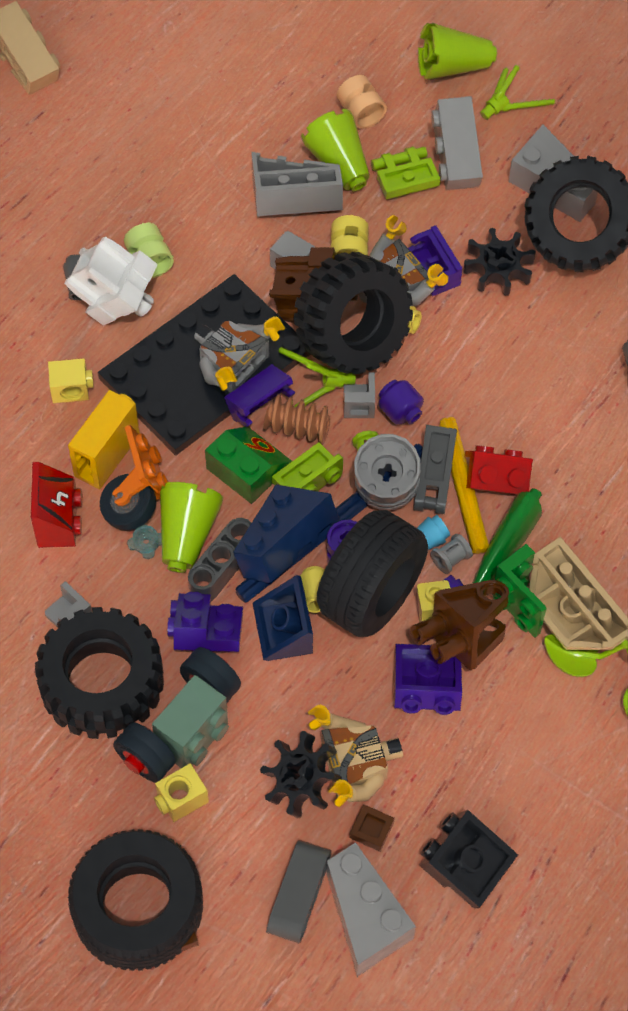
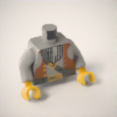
M392 215L386 220L387 234H382L369 256L389 265L401 274V278L405 279L409 286L407 292L411 293L413 305L410 306H418L435 290V285H446L448 276L445 273H441L443 267L439 264L432 265L427 271L400 238L395 241L394 237L403 235L407 227L404 222H401L394 229L398 217ZM360 292L358 294L360 299L367 303L366 292Z
M271 317L261 325L235 324L231 321H225L216 331L205 324L201 325L195 332L194 339L202 344L199 348V366L205 382L210 385L220 386L223 391L227 389L230 393L241 386L269 357L268 339L271 338L272 341H277L280 337L277 332L286 329L278 317Z

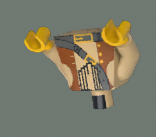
M316 705L308 711L309 715H314L317 718L309 723V727L312 730H317L321 726L325 729L321 730V745L328 744L337 750L336 755L327 760L329 772L332 771L342 777V780L333 782V786L328 790L329 793H336L337 799L334 801V804L340 807L346 801H368L383 786L384 780L387 779L388 765L386 761L403 757L399 738L380 742L375 726H367L365 723L331 714L324 705Z

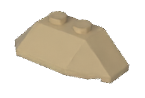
M561 537L535 553L529 589L546 606L547 609L543 622L566 650H612L628 639V617Z

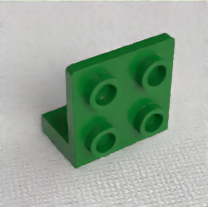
M525 544L497 566L495 581L502 582L509 589L508 604L503 610L507 609L514 616L518 627L524 632H529L535 638L541 632L547 608L527 587L530 583L529 576L533 569L532 563L535 552ZM496 593L495 595L492 594L493 599H499L501 597L498 593Z

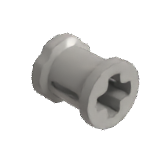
M454 534L450 542L440 549L434 548L431 551L433 562L445 574H449L452 571V567L464 558L469 559L473 556L469 543L460 534Z

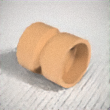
M355 75L347 79L337 91L338 100L345 109L351 111L358 128L365 129L374 126L384 117L387 111L386 104L379 94L375 92L374 87L366 76Z

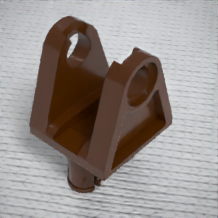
M487 580L435 592L432 617L410 627L413 640L417 641L418 645H422L435 638L438 642L431 645L430 651L434 660H438L437 663L442 664L450 658L456 657L470 671L475 669L505 637L506 625L495 618L508 604L509 589L502 582ZM496 593L501 596L499 599L494 600L484 597L485 595H495ZM487 626L497 628L495 631H486L484 629Z

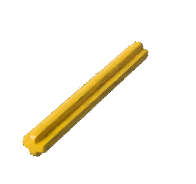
M454 417L442 418L439 427L457 429L451 473L469 543L474 554L485 553L489 543L475 490L466 488L469 468L457 422Z

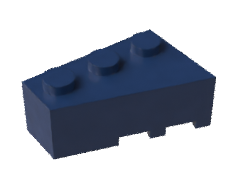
M276 484L233 551L243 578L272 583L299 558L297 553L308 543L313 545L318 541V534L329 524L333 526L340 519L331 494Z

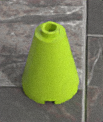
M426 23L421 31L420 39L425 40L423 48L418 47V65L421 76H425L424 79L431 80L486 69L496 61L497 49L496 46H493L491 40L435 23Z
M342 109L343 114L338 115L331 111L310 123L306 127L308 130L307 135L305 136L302 133L301 138L304 145L320 162L340 165L343 188L355 192L367 185L366 181L370 175L354 116L348 109Z
M167 482L165 487L162 485L160 491L162 562L168 565V570L185 573L186 569H191L194 566L222 505L223 497L215 490L207 488V492L203 493L197 490L198 485L185 482Z

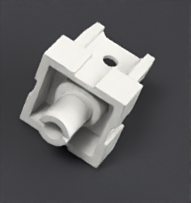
M103 237L98 245L88 250L86 248L80 249L79 254L81 256L71 276L66 279L64 284L75 295L89 304L86 310L88 315L104 326L121 316H126L133 312L139 317L144 316L151 309L154 299L144 291L158 265L140 250L133 254L129 253L122 246L107 237Z

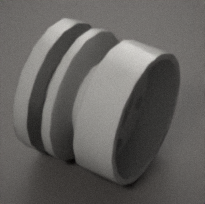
M379 434L368 439L359 448L354 460L355 487L359 496L369 506L379 510H396L407 505L415 497L420 483V457L416 448L407 439L395 434ZM386 471L391 472L392 477H390L389 482L383 481Z

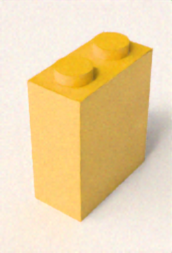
M108 390L68 444L74 477L99 490L130 449L124 427L131 425L140 434L136 403L129 396Z

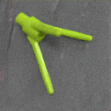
M515 65L508 77V68L503 69L493 96L486 102L487 106L480 111V114L484 119L488 120L493 114L497 115L501 111L506 112L512 109L553 105L555 100L544 99L509 103L505 92L520 69L518 65Z
M282 347L278 350L279 353L306 365L308 369L323 374V387L303 399L305 406L325 393L335 390V387L355 384L356 375L353 373L347 374L337 369L325 367Z

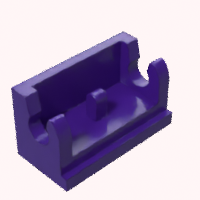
M436 225L410 238L412 244L416 245H412L408 249L422 266L428 271L432 265L439 264L443 267L441 273H445L448 276L447 284L444 286L435 285V290L431 293V296L461 285L463 268Z
M271 364L226 395L225 400L232 419L248 427L253 422L247 416L276 397L277 394L283 393L287 397L294 395L295 392L288 387L293 384L291 376Z

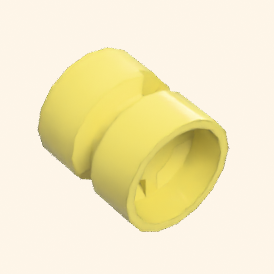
M344 215L333 221L331 224L332 243L330 247H334L336 255L344 252L348 254L359 252L368 255L369 226L366 220L354 215Z

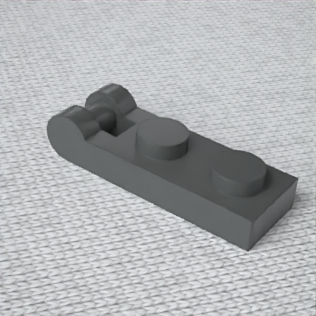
M426 425L420 464V483L416 492L414 510L423 511V509L436 510L435 513L445 515L457 429ZM426 488L439 490L438 498L425 496Z

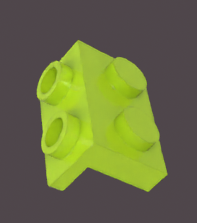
M318 442L272 476V483L274 485L319 492L325 485L333 484L341 477L343 473V457L340 454L333 456Z

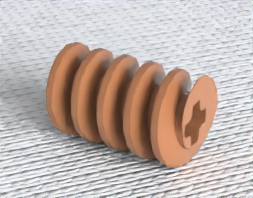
M277 394L275 399L268 405L263 429L267 430L272 424L273 432L279 433L284 427V434L286 436L292 435L295 430L298 439H302L307 433L309 442H314L319 435V441L323 445L330 427L328 406H324L321 412L317 413L316 403H312L310 408L306 410L304 400L301 399L297 407H294L293 397H289L286 403L282 404L281 394Z

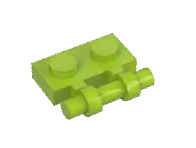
M414 146L405 148L404 152L393 155L390 153L381 154L380 158L371 160L372 170H379L377 171V179L386 200L440 186L439 174L431 157L427 158L428 154L425 146L416 149Z

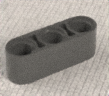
M236 518L231 520L188 573L189 592L211 594V601H213L239 569L233 551L240 540L235 539V537L239 535L244 536L251 524L248 519ZM220 558L228 559V561L224 563L216 562V560ZM201 581L209 582L207 586L196 585Z
M298 840L267 925V933L299 944L301 943L327 870V861L331 857V850Z

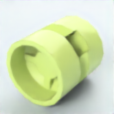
M142 223L127 232L124 237V245L129 253L133 254L140 250L158 264L152 278H156L166 273L172 267L174 257L168 246L163 242L164 238L159 228L153 223Z

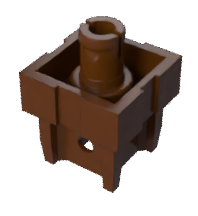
M334 247L311 248L309 256L276 258V272L273 288L270 289L269 296L274 298L278 315L284 321L294 322V313L298 312L295 302L296 298L301 296L302 290L300 288L303 282H308L310 279L309 274L315 267L318 269L322 267L321 262L329 257L335 260L334 256L336 253ZM358 294L355 295L350 301H357Z

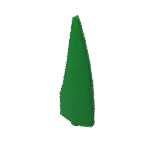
M532 488L530 492H520L517 494L496 530L472 583L494 580L497 566L515 553L527 540L542 516V507L539 502L542 493L539 490Z

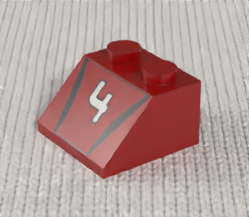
M33 462L31 521L38 548L76 547V535H81L82 533L81 516H76L77 507H82V489L76 488L74 476L41 462Z

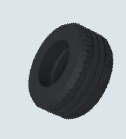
M376 510L365 515L341 541L323 573L317 591V604L321 613L357 637H368L381 630L405 602L422 571L428 552V542L424 533L388 510Z
M133 829L129 832L121 831V833H114L111 837L109 835L104 840L98 841L97 845L91 846V849L87 850L85 856H82L79 860L80 862L77 863L76 870L72 873L68 890L69 910L81 942L101 962L104 961L107 965H112L115 968L119 967L121 970L129 969L130 971H135V969L141 971L144 968L148 970L154 966L156 968L162 963L164 965L169 960L172 961L176 955L181 954L182 946L190 939L194 931L195 934L197 933L203 912V893L199 872L191 856L187 854L184 848H181L180 844L175 843L173 839H168L167 836H161L160 833H153L150 830H146V832L138 829V831ZM134 874H146L161 880L168 889L169 903L163 913L155 920L141 926H124L112 921L107 916L104 910V898L117 881Z

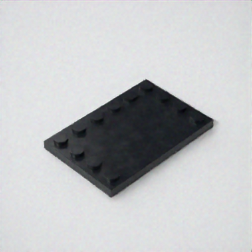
M233 274L98 372V378L109 390L117 394L129 396L136 403L137 418L176 456L231 415L225 400V396L230 392L227 389L223 391L220 386L207 384L199 366V348L202 344L194 339V335L201 325L205 324L216 331L225 321H231L235 324L261 325L271 317H278L286 329L277 332L280 336L277 341H272L271 338L268 339L269 357L245 382L271 364L287 373L300 363L279 353L280 347L305 358L311 354L304 349L296 331L242 280Z

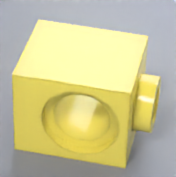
M85 358L48 362L49 386L53 403L89 400L88 388H94L92 370H86Z
M191 763L155 783L157 796L154 797V801L163 815L168 813L173 822L209 803L208 791ZM177 790H184L188 793L182 799L171 797V794Z

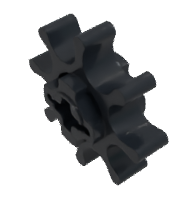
M490 228L488 244H478L474 239L468 241L467 252L478 258L474 260L466 259L463 272L465 274L478 272L483 275L479 278V291H484L487 284L496 282L502 285L503 294L508 296L511 291L510 280L519 279L525 284H530L532 271L523 268L521 265L533 264L536 251L534 249L520 251L516 248L520 245L521 234L519 232H515L511 240L501 241L496 237V229Z
M306 731L300 733V744L293 751H291L289 744L277 740L274 745L281 752L280 763L273 768L262 766L260 769L262 774L276 777L277 779L275 789L265 795L266 801L278 805L284 797L288 796L289 806L287 814L296 818L302 816V805L308 798H311L314 806L326 809L328 803L322 799V786L328 781L336 782L342 780L340 775L332 771L326 772L325 770L327 760L336 755L337 750L328 744H323L319 751L313 753L312 746L315 736Z

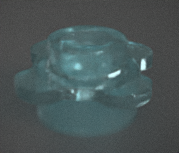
M148 525L138 527L133 533V538L127 541L128 548L132 551L140 552L145 559L153 558L155 555L154 551L158 546L162 545L161 533H157L153 527ZM148 540L149 543L144 544L143 541Z

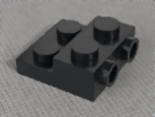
M469 810L459 812L457 815L452 812L440 826L444 832L437 841L434 838L431 839L422 849L420 854L424 859L419 866L443 887L452 888L468 904L477 909L488 898L518 854Z

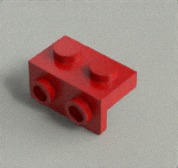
M476 445L475 451H465V457L470 458L466 488L516 495L520 492H529L533 459L523 458L522 451L505 449L504 455L495 454L494 447Z

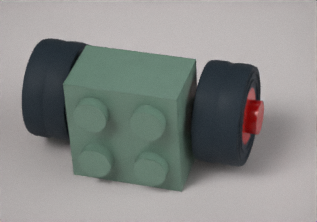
M198 647L181 665L180 673L187 684L152 723L153 732L138 723L132 722L113 743L114 749L125 765L134 773L141 775L151 782L156 783L160 781L174 764L180 768L190 763L192 766L193 764L198 766L208 753L207 748L214 740H221L229 728L227 703L239 690L241 681L236 672L223 658L206 648Z

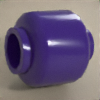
M392 380L379 393L380 409L396 425L406 422L413 424L423 413L420 409L423 406L424 399L407 380Z

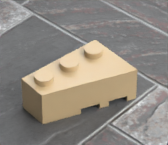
M14 1L0 8V58L2 61L8 60L13 68L11 69L12 74L30 95L58 81L60 64L57 57L53 53L50 54L46 49V42L41 32L34 30L27 10L25 8L21 9L17 1Z

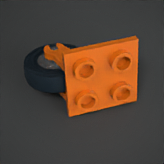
M131 425L124 428L135 468L130 474L120 475L111 480L104 488L99 503L100 511L105 520L113 527L127 531L141 527L151 518L156 507V500L160 499L162 485L165 487V484L168 482L167 477L159 467L162 458L155 445L151 446L143 433L139 434Z

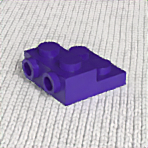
M199 592L179 593L178 600H171L170 617H168L167 632L168 637H174V650H195L198 647H203L210 651L239 652L243 606H233L231 604L214 606L211 605V594H201Z
M396 644L394 708H401L404 712L410 714L417 713L421 709L435 710L441 715L460 711L462 699L461 662L456 657H452L442 664L437 663L438 660L435 661L431 654V645Z

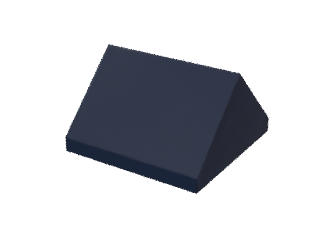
M296 575L252 603L263 660L272 661L313 654V631L302 578Z

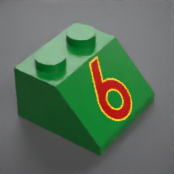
M249 427L225 430L205 449L206 469L250 504L254 503L273 484L272 476L292 462L291 459Z

